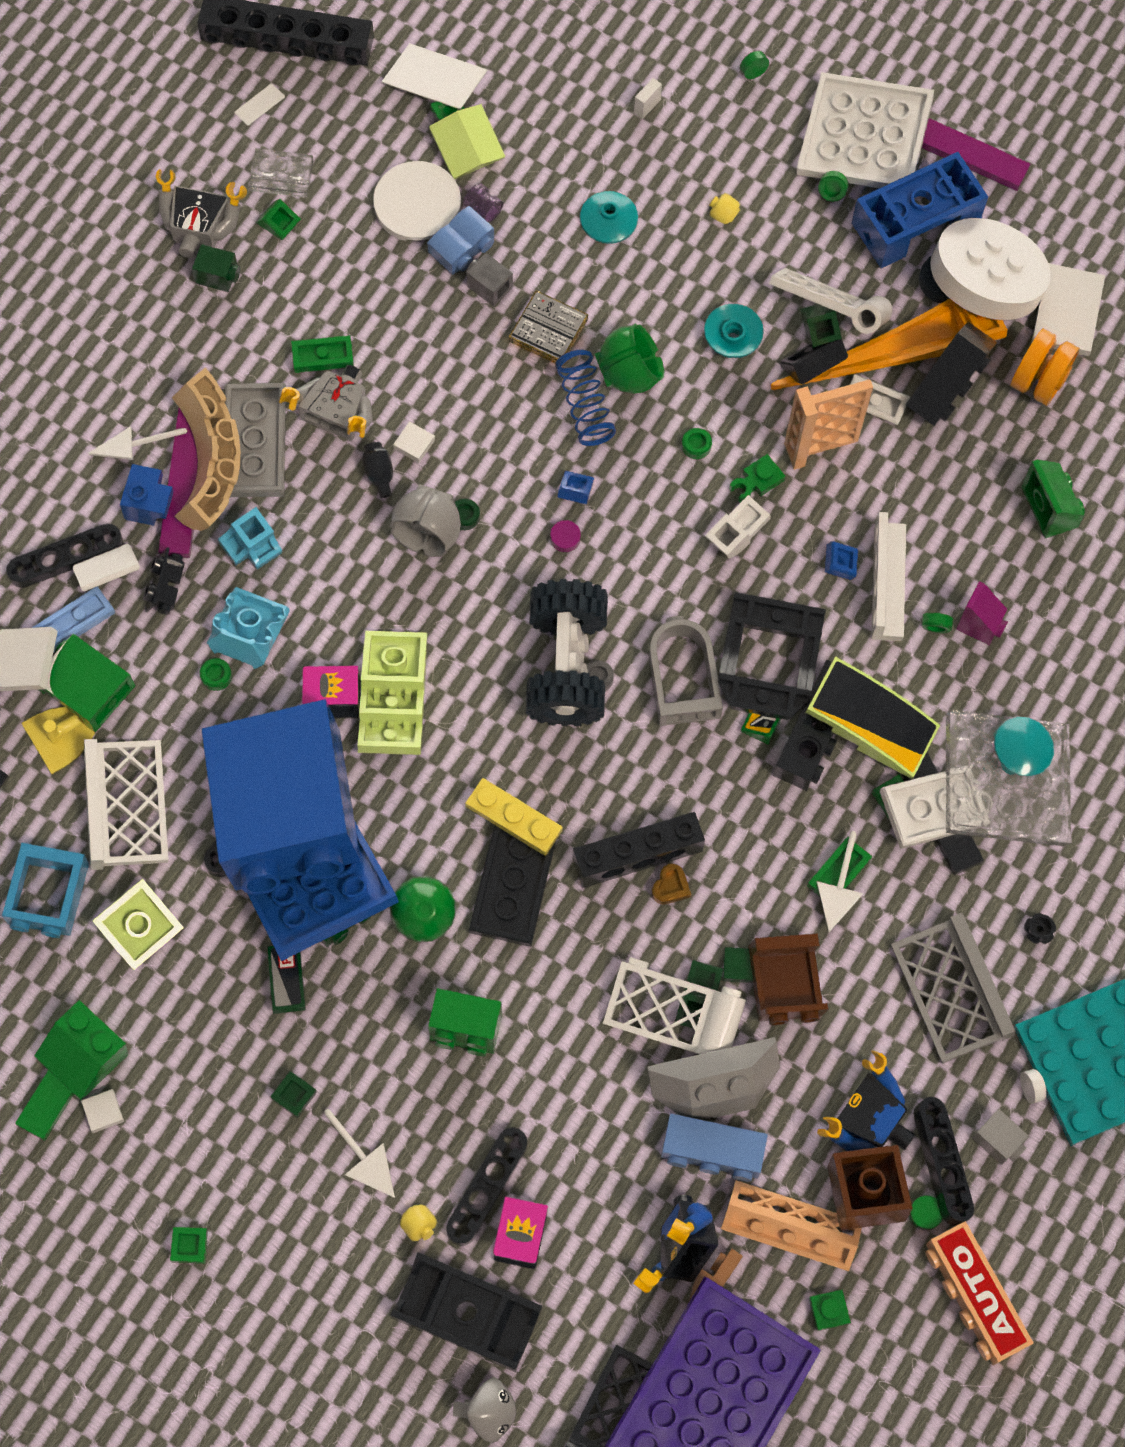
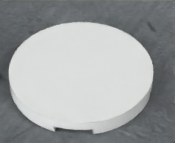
M424 161L406 162L390 169L379 180L373 198L375 215L379 224L390 235L403 241L427 239L429 241L436 232L451 222L460 212L461 207L460 190L455 179L440 166Z

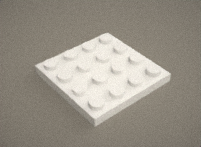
M821 72L797 165V175L821 179L826 172L838 171L846 176L850 184L881 188L915 172L931 111L934 90Z

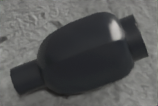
M381 442L369 443L364 446L365 452L362 456L366 476L370 483L378 488L380 498L390 497L392 493L389 484L394 475L388 450L382 447Z

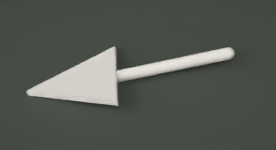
M130 426L88 454L133 460L132 447L186 434L187 429L181 428L132 441V428Z
M852 831L849 836L838 885L833 886L817 881L828 932L835 927L863 895V893L843 888L856 838L855 831Z
M326 1109L324 1113L361 1159V1162L345 1175L395 1198L384 1143L366 1156L329 1109Z

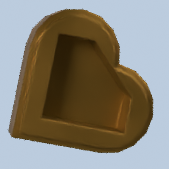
M674 863L665 865L661 869L660 879L652 887L654 901L665 905L690 898L691 891L683 869Z

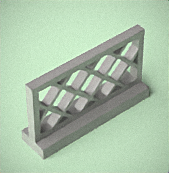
M963 913L952 916L946 922L891 944L942 1064L997 1041H1004L1015 1036V1029ZM945 930L948 931L952 940L948 953L930 946L934 935ZM928 938V941H927L926 944H924V943H922V942H919V941H921V940H923V939ZM911 944L923 948L924 950L918 965L906 961L900 949ZM954 946H955V949H956V951H957L959 957H957V956H955V955H952V951H953V949H954ZM928 951L945 957L939 973L922 967ZM949 959L963 964L965 972L961 982L943 975ZM908 967L915 969L913 977ZM919 971L937 978L931 994L917 989L915 981ZM967 976L970 980L972 987L964 984ZM941 980L958 986L952 1003L935 996ZM962 988L976 994L978 1002L974 1012L956 1005ZM921 996L928 999L926 1007L922 1001ZM932 1001L950 1007L944 1024L930 1019L928 1010ZM980 1006L985 1016L978 1014ZM954 1009L972 1016L965 1033L947 1026ZM975 1018L989 1023L994 1035L984 1039L969 1035ZM934 1026L941 1028L939 1036L937 1035ZM945 1030L963 1037L959 1049L947 1054L941 1044ZM967 1039L974 1042L972 1044L964 1046Z

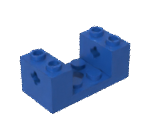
M956 152L858 198L851 224L879 267L884 268L906 257L912 238L946 222H949L951 225L962 219L982 218L988 195L960 153ZM921 196L927 198L930 203L921 206L914 199Z

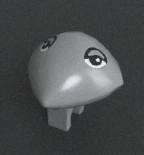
M492 1377L479 1387L471 1400L466 1399L464 1402H453V1416L467 1418L481 1439L495 1443L513 1424L516 1416V1406L506 1385L496 1377Z

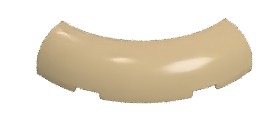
M206 367L190 379L172 397L191 428L198 458L197 476L193 491L186 504L175 517L185 526L199 531L209 528L227 507L233 487L238 481L241 454L236 421L231 419L225 404L226 397Z

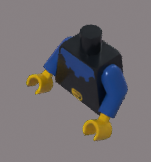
M872 1050L871 1052L875 1056L874 1064L872 1065L870 1061L863 1059L862 1066L873 1071V1075L868 1072L838 1118L823 1117V1120L828 1122L829 1129L828 1131L826 1129H818L817 1133L822 1137H830L831 1141L844 1151L883 1147L887 1140H890L905 1151L915 1136L914 1133L899 1124L908 1111L905 1107V1098L896 1079L886 1066L887 1059L885 1055Z
M679 1195L674 1199V1208L661 1228V1261L652 1268V1272L644 1268L634 1281V1285L643 1292L649 1293L659 1281H663L666 1278L693 1282L719 1245L711 1209L707 1205L694 1203L693 1198L689 1195Z

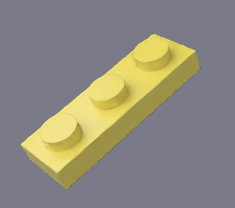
M484 778L481 779L465 802V807L544 856L547 855L563 831L561 825Z

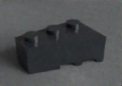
M968 321L955 335L906 403V406L933 426L940 419L946 422L956 408L952 403L958 395L963 398L974 383L970 381L971 377L975 372L981 374L991 361L987 356L997 342Z

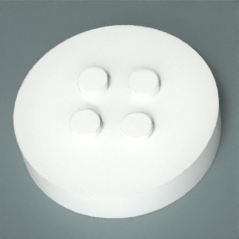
M968 218L952 223L941 234L931 255V271L940 289L962 308L990 319L1013 320L1030 314L1040 303L1050 283V267L1039 247L1015 228L990 219Z

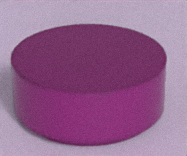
M562 520L552 527L550 541L556 550L571 552L579 546L581 531L577 524L569 520Z

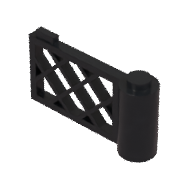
M616 1345L565 1447H604L600 1443L607 1442L611 1436L604 1416L622 1411L624 1414L630 1404H625L619 1385L637 1380L640 1387L643 1382L642 1378L646 1377L653 1364ZM618 1356L632 1363L635 1375L617 1381L613 1366ZM638 1366L647 1371L640 1373ZM610 1374L613 1382L605 1384ZM614 1387L620 1406L602 1411L598 1396L601 1391ZM595 1404L597 1413L589 1415ZM599 1418L605 1437L592 1441L580 1434L585 1422Z

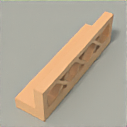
M735 1180L721 1226L722 1230L846 1271L850 1270L862 1228L848 1229L853 1231L852 1236L839 1232L836 1228L840 1227L837 1213ZM742 1194L751 1197L755 1202L751 1203L739 1199L738 1195ZM773 1206L784 1208L786 1213L775 1211ZM804 1217L815 1218L819 1223L809 1222Z

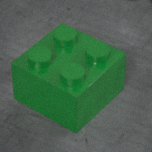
M437 988L428 1024L430 1041H434L435 1046L448 1050H453L454 1046L467 1048L469 1054L476 1056H486V1053L494 1054L502 1019V1001Z

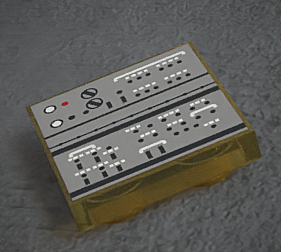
M536 290L509 335V342L556 363L559 357L571 351L588 321L589 314Z

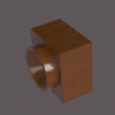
M898 1145L832 1154L827 1169L840 1230L906 1222L913 1208ZM864 1185L872 1186L874 1191L867 1189Z

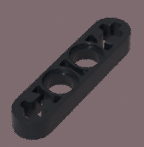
M103 524L15 557L7 565V575L11 583L16 587H28L71 571L77 563L122 546L123 537L115 525ZM110 534L113 543L107 545L104 536ZM92 539L95 540V543H96L97 548H98V549L95 550V551H94L92 542L90 541V540H92ZM77 544H85L88 547V551L85 555L76 557L71 554L72 548ZM48 555L59 557L57 565L51 568L42 565L43 559ZM36 561V564L40 570L37 573L32 564V562ZM23 567L26 570V576L20 578L17 569Z
M936 1097L925 1098L915 1106L913 1112L914 1120L940 1214L946 1223L957 1226L970 1220L974 1213V1204L945 1104ZM927 1108L930 1112H935L936 1116L934 1118L931 1115H926L925 1110ZM933 1126V1129H935V1130H933L932 1132H930L929 1129ZM933 1137H939L945 1142V1153L937 1152L932 1145ZM942 1169H948L954 1174V1185H948L943 1181L941 1177ZM955 1190L958 1191V1194H956L955 1196L954 1193L950 1196L947 1195L951 1192H954ZM955 1204L956 1207H961L962 1213L959 1214L958 1211H953L952 1206Z
M515 1127L507 1128L497 1138L448 1220L446 1226L447 1236L453 1244L465 1246L475 1239L526 1152L527 1137L522 1130ZM515 1135L519 1137L518 1144L521 1148H513L508 1159L514 1161L510 1165L503 1157L496 1156L495 1153L499 1151L503 1156L507 1149V1143L504 1141L505 1138L512 1139ZM493 1163L501 1164L505 1169V1175L499 1181L490 1180L486 1175L487 1167ZM475 1192H483L488 1197L487 1206L481 1210L473 1209L469 1204V1198ZM463 1208L469 1214L480 1217L478 1222H475L473 1218L470 1219L467 1225V1230L470 1232L468 1236L462 1234L460 1238L455 1237L456 1230L453 1228V1225L455 1223L461 1225L466 1218V1214L460 1213Z

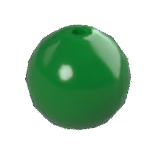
M418 876L403 882L397 888L395 894L399 902L390 906V917L396 930L406 939L418 943L432 942L444 936L452 927L456 916V901L450 888L443 882L429 876Z

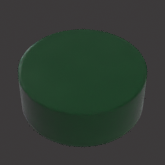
M466 498L455 501L454 503L460 517V530L466 531L476 527L480 520V509L476 502Z

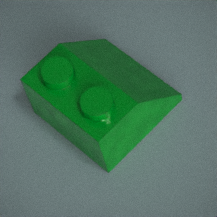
M1037 459L1032 461L1021 488L1046 539L1078 528L1084 517L1085 508L1081 499L1076 498L1072 490L1071 477L1067 472L1063 471L1061 464Z
M79 1000L55 1022L35 1053L34 1058L56 1076L81 1101L128 1056L126 1043Z

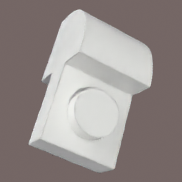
M748 495L729 515L726 513L705 536L728 558H733L750 544V539L771 519V515Z

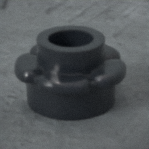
M1038 913L1026 920L1024 930L1027 932V938L1032 943L1038 944L1041 942L1042 944H1047L1054 938L1053 933L1056 931V925L1049 916ZM1037 927H1042L1043 931L1039 932Z

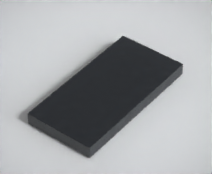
M494 825L469 927L470 934L529 947L532 946L556 841L547 855L544 856Z

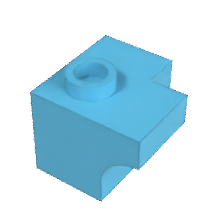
M257 507L231 523L230 529L218 538L219 544L235 566L249 558L258 570L282 553V549L275 539L273 529Z

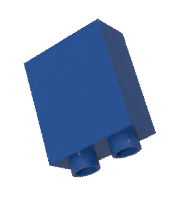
M326 699L202 728L219 864L236 891L242 889L248 894H266L279 888L281 880L305 874L307 877L315 880L330 879L341 874L344 871V865L361 861L340 729Z

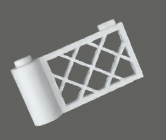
M787 268L772 275L769 284L852 317L854 327L861 333H873L889 321L892 316V305L883 296H873L866 301Z
M630 957L628 963L621 962L603 1024L697 1054L732 1047L746 1002L745 999L740 998L741 991L723 986L722 991L719 992L648 970V962ZM627 970L639 973L645 984L644 987L631 994L628 993L623 983ZM646 976L655 978L657 980L649 984ZM665 981L671 984L676 996L660 1004L651 987ZM676 985L687 988V990L680 993ZM621 989H622V991H623L625 997H623L622 999L618 1000L619 995H620V992H621ZM648 990L656 1007L640 1015L631 998ZM693 991L706 994L703 1008L691 1014L682 997ZM679 999L687 1016L670 1024L662 1008ZM628 1001L636 1017L626 1023L612 1020L616 1006ZM658 1010L667 1027L653 1033L647 1030L642 1018ZM700 1014L698 1024H696L693 1017ZM690 1020L695 1030L692 1044L679 1041L673 1028ZM638 1021L641 1028L631 1026V1024ZM669 1031L672 1038L663 1036L661 1034Z

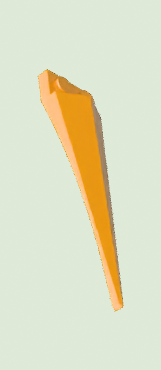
M949 298L912 320L847 351L848 358L804 384L940 357L955 335L968 321L993 340L1005 338L1008 329L1003 320L976 315L962 308ZM787 376L773 382L771 390L802 384L796 382L791 376Z

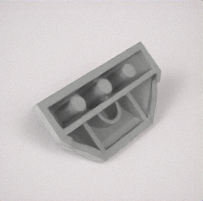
M775 1037L647 1066L652 1096L677 1114L700 1120H708L755 1109L780 1068Z

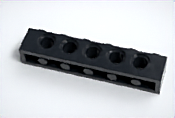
M203 0L197 22L200 39L210 43H226L240 48L251 47L262 49L266 52L289 53L297 57H314L322 61L345 62L349 65L368 66L374 40L373 21L245 0Z

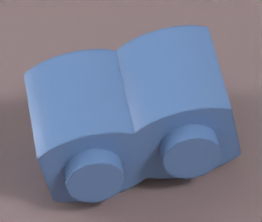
M468 206L459 212L448 225L432 236L427 242L428 253L452 275L459 270L461 272L465 271L473 261V256L480 252L485 253L492 247L494 243V228L472 207Z

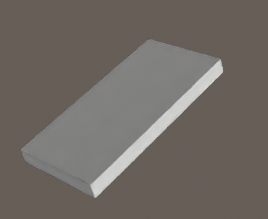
M285 383L225 384V404L231 419L236 421L241 451L238 481L234 485L230 497H285L286 402L279 403L282 389L286 387Z

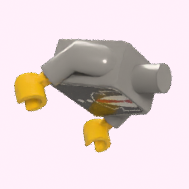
M161 169L156 172V180L162 185V189L159 190V212L166 230L172 234L173 241L181 243L179 248L180 255L186 258H195L198 247L201 244L215 247L217 241L223 240L236 228L241 205L238 203L239 200L247 195L245 186L241 185L237 196L233 192L235 182L227 184V196L175 186L174 190H171V184L174 183L176 178L173 170H170V180L168 182H164L161 179Z

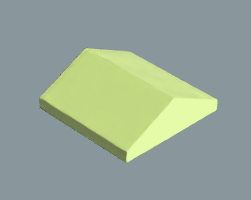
M482 104L456 111L429 126L448 171L454 179L505 158V154Z
M143 879L92 920L107 941L133 970L183 929V926Z

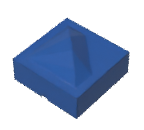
M565 471L557 497L587 504L593 487L594 477Z
M834 541L826 544L825 573L849 580L855 578L857 575L858 549Z

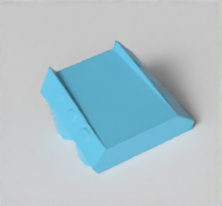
M235 587L232 593H229L223 611L216 614L212 620V633L207 644L214 654L217 652L250 664L256 669L264 665L290 609L285 605Z

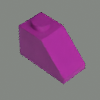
M979 581L966 605L956 630L990 646L994 636L1000 638L1006 628L1008 621L1003 618L1007 608L984 583Z

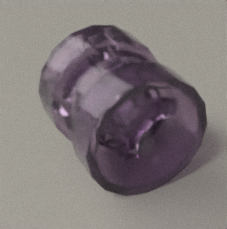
M482 183L474 185L463 199L465 207H472L488 223L492 222L500 214L504 206V202L497 196H491L489 189Z

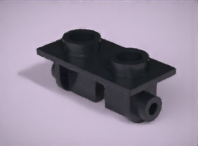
M169 547L153 558L150 572L154 573L152 583H148L143 600L147 601L145 608L147 613L153 607H158L159 613L168 615L170 610H173L175 607L178 588L169 586L168 582L180 583L185 563L183 562L182 555L171 554V556H168Z

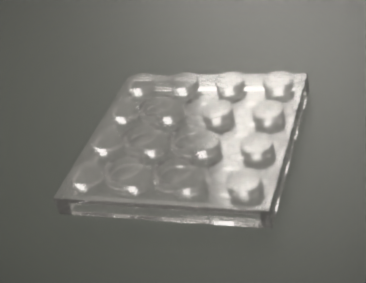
M950 709L946 713V833L1065 847L1070 845L1069 724L1035 720L1045 727L1053 740L1054 756L1051 764L1042 773L1031 777L1019 776L1017 774L1010 775L1002 770L1001 762L995 752L994 733L1006 720L1014 717Z

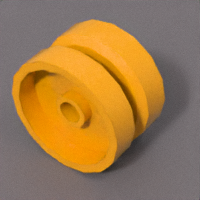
M1042 328L1018 366L1010 387L1025 393L1031 389L1036 380H1039L1033 392L1034 400L1048 406L1057 391H1060L1067 380L1080 348L1065 341L1052 355L1051 353L1057 342L1056 335Z

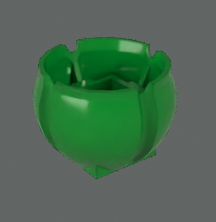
M635 323L614 330L607 336L600 351L595 353L607 387L621 392L636 394L652 389L664 378L665 372L662 358L655 356L658 348L648 331L640 324L637 325Z

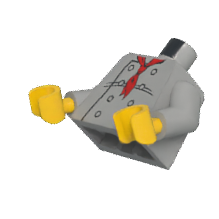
M347 365L341 376L326 371L321 378L317 377L299 388L285 387L282 389L279 403L289 402L288 408L292 411L299 404V413L302 421L349 441L354 439L356 432L360 433V438H364L365 430L373 419L371 402L366 397L365 387L358 383L362 372L352 365Z

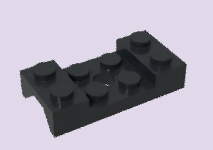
M418 1252L406 1285L390 1316L393 1320L445 1340L516 1373L542 1311V1305ZM463 1302H470L476 1307V1315L470 1321H463L456 1314L458 1306Z

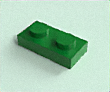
M351 335L291 341L295 373L346 368L347 365L354 366Z

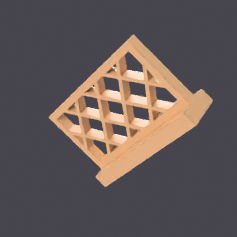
M870 379L811 395L808 386L796 389L784 441L794 470L805 467L809 455L858 442L873 390Z

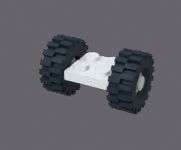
M560 579L559 582L548 580L547 584L541 582L530 591V625H533V628L536 630L540 629V632H551V635L557 636L556 673L551 671L544 672V675L538 673L527 681L526 715L530 719H537L539 723L548 722V725L552 726L561 724V726L574 725L575 727L581 726L582 723L589 725L592 724V721L598 722L600 718L604 717V681L599 680V677L595 675L589 676L587 665L584 663V653H587L589 649L587 634H595V631L600 632L603 630V627L606 628L608 594L605 589H602V586L598 584L592 586V582L589 581L582 583L579 579H573V581Z

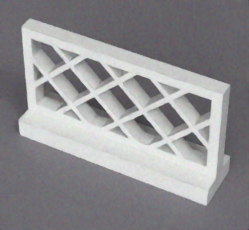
M84 739L90 870H102L103 866L168 863L161 740L97 743V739ZM154 749L155 760L147 768L134 758L140 750ZM118 751L125 759L116 769H113L104 761V752ZM129 762L142 772L132 784L119 774ZM154 767L156 769V776L151 772ZM105 770H107L110 773V775L106 779ZM146 776L157 784V789L149 798L136 788ZM114 777L127 787L117 799L106 791V785ZM131 791L144 802L134 814L121 804ZM156 797L158 800V806L153 802V800ZM107 800L112 803L108 809ZM147 806L151 807L159 815V819L151 828L138 818ZM116 807L129 817L119 829L108 822V815ZM132 822H135L146 832L136 844L123 834V831ZM158 827L160 831V836L156 832H154ZM108 829L114 833L110 839ZM151 836L160 843L161 854L147 855L139 847ZM117 838H120L131 848L124 856L110 857L109 846ZM134 852L139 854L136 856H131Z

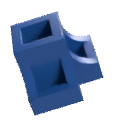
M135 464L131 465L120 502L125 520L154 526L157 518L166 519L174 490L172 486L161 484L163 478L162 470Z

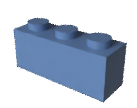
M670 1113L661 1158L667 1159V1164L671 1166L686 1168L687 1164L700 1166L699 1170L704 1173L718 1175L719 1171L733 1173L732 1178L750 1182L752 1178L758 1179L761 1173L768 1134Z

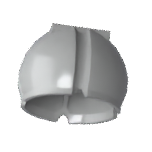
M419 484L417 490L404 495L398 501L392 512L389 527L392 528L390 532L394 538L408 549L416 553L423 549L426 556L442 557L456 543L461 523L453 495Z

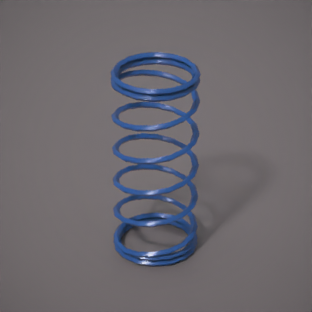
M574 350L559 357L555 366L559 376L564 378L562 388L569 392L566 396V402L573 406L570 411L571 417L578 420L575 424V430L579 433V443L585 446H595L610 440L615 435L616 429L613 423L604 422L589 426L582 432L579 431L578 423L580 421L590 422L602 419L609 414L610 410L607 408L594 409L580 418H576L573 415L575 407L595 406L605 399L603 394H592L579 400L575 405L569 401L571 393H587L597 389L601 384L599 380L592 379L576 385L571 390L565 387L566 379H583L596 371V367L590 365L593 360L590 351ZM577 355L589 356L587 361L578 366L561 368L572 357ZM582 369H594L591 373L580 377H569ZM561 372L569 374L567 376H563ZM598 382V384L591 389H587L584 391H574L576 388L584 384ZM602 396V399L595 403L578 405L586 399ZM602 410L607 411L604 415L600 417H596L593 419H583L584 417L594 412ZM602 428H608V429H606V430H604V431H601V432L589 433V432H592V431H594V430H598V429H602ZM612 429V431L608 435L600 439L591 441L582 440L583 436L600 435Z

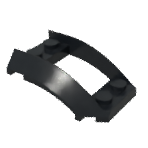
M734 593L718 682L729 708L788 720L808 702L812 696L826 609L744 593ZM744 627L804 639L796 687L735 676Z

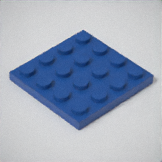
M356 822L360 862L344 865V871L330 879L315 880L307 877L305 874L281 880L279 888L270 893L260 895L248 894L281 961L399 902Z

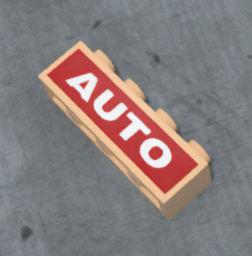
M966 1221L934 1237L926 1244L928 1250L925 1253L934 1269H940L945 1279L942 1281L943 1287L950 1299L956 1298L962 1309L959 1312L960 1318L968 1330L973 1329L979 1340L976 1342L977 1349L985 1361L990 1360L992 1365H995L1034 1344Z

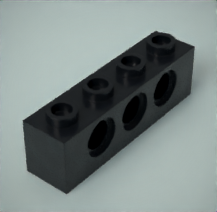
M827 659L812 688V696L804 705L773 773L774 777L805 791L808 790L811 782L818 783L825 768L820 765L823 756L830 757L837 742L836 739L832 738L834 732L831 731L832 726L805 713L832 663ZM822 722L826 725L827 730L818 731L812 726V723ZM803 748L810 749L815 756L812 758L803 757L799 750Z
M694 811L573 848V862L581 886L586 888L703 852L705 838Z

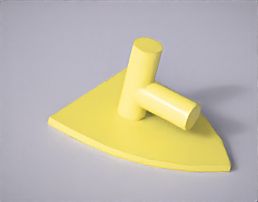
M66 707L49 709L21 723L51 774L56 773L76 760L84 752V739H92L95 735V732L89 729L79 716Z

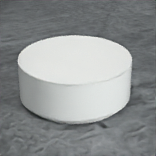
M1035 1069L1022 1072L1020 1083L1027 1101L1031 1104L1044 1101L1046 1086L1041 1074Z

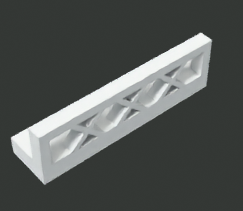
M879 512L874 527L871 639L902 641L904 637L906 524L888 523L887 512Z

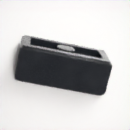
M842 339L815 347L809 344L781 360L779 364L796 382L804 384L846 360L848 354Z

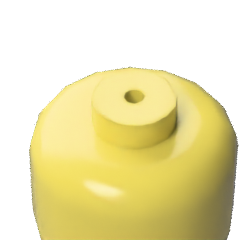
M727 193L722 194L719 198L715 196L709 204L712 207L710 216L723 224L732 222L740 211V203Z
M421 1204L408 1208L403 1213L400 1221L401 1228L412 1241H418L421 1238L423 1240L429 1239L434 1234L432 1229L437 1224V1220L432 1212L425 1205Z

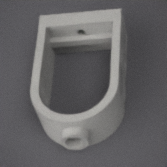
M683 616L667 618L666 623L661 625L654 633L649 651V666L659 726L721 719L723 706L713 646L709 634L702 626L684 619ZM683 636L692 639L701 647L704 654L711 698L665 703L657 649L663 641L671 637Z

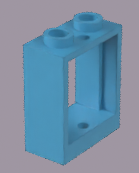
M21 843L2 917L10 925L9 927L20 932H29V928L41 930L42 935L52 938H60L61 934L71 936L89 866L85 855ZM29 865L71 872L59 918L17 911Z

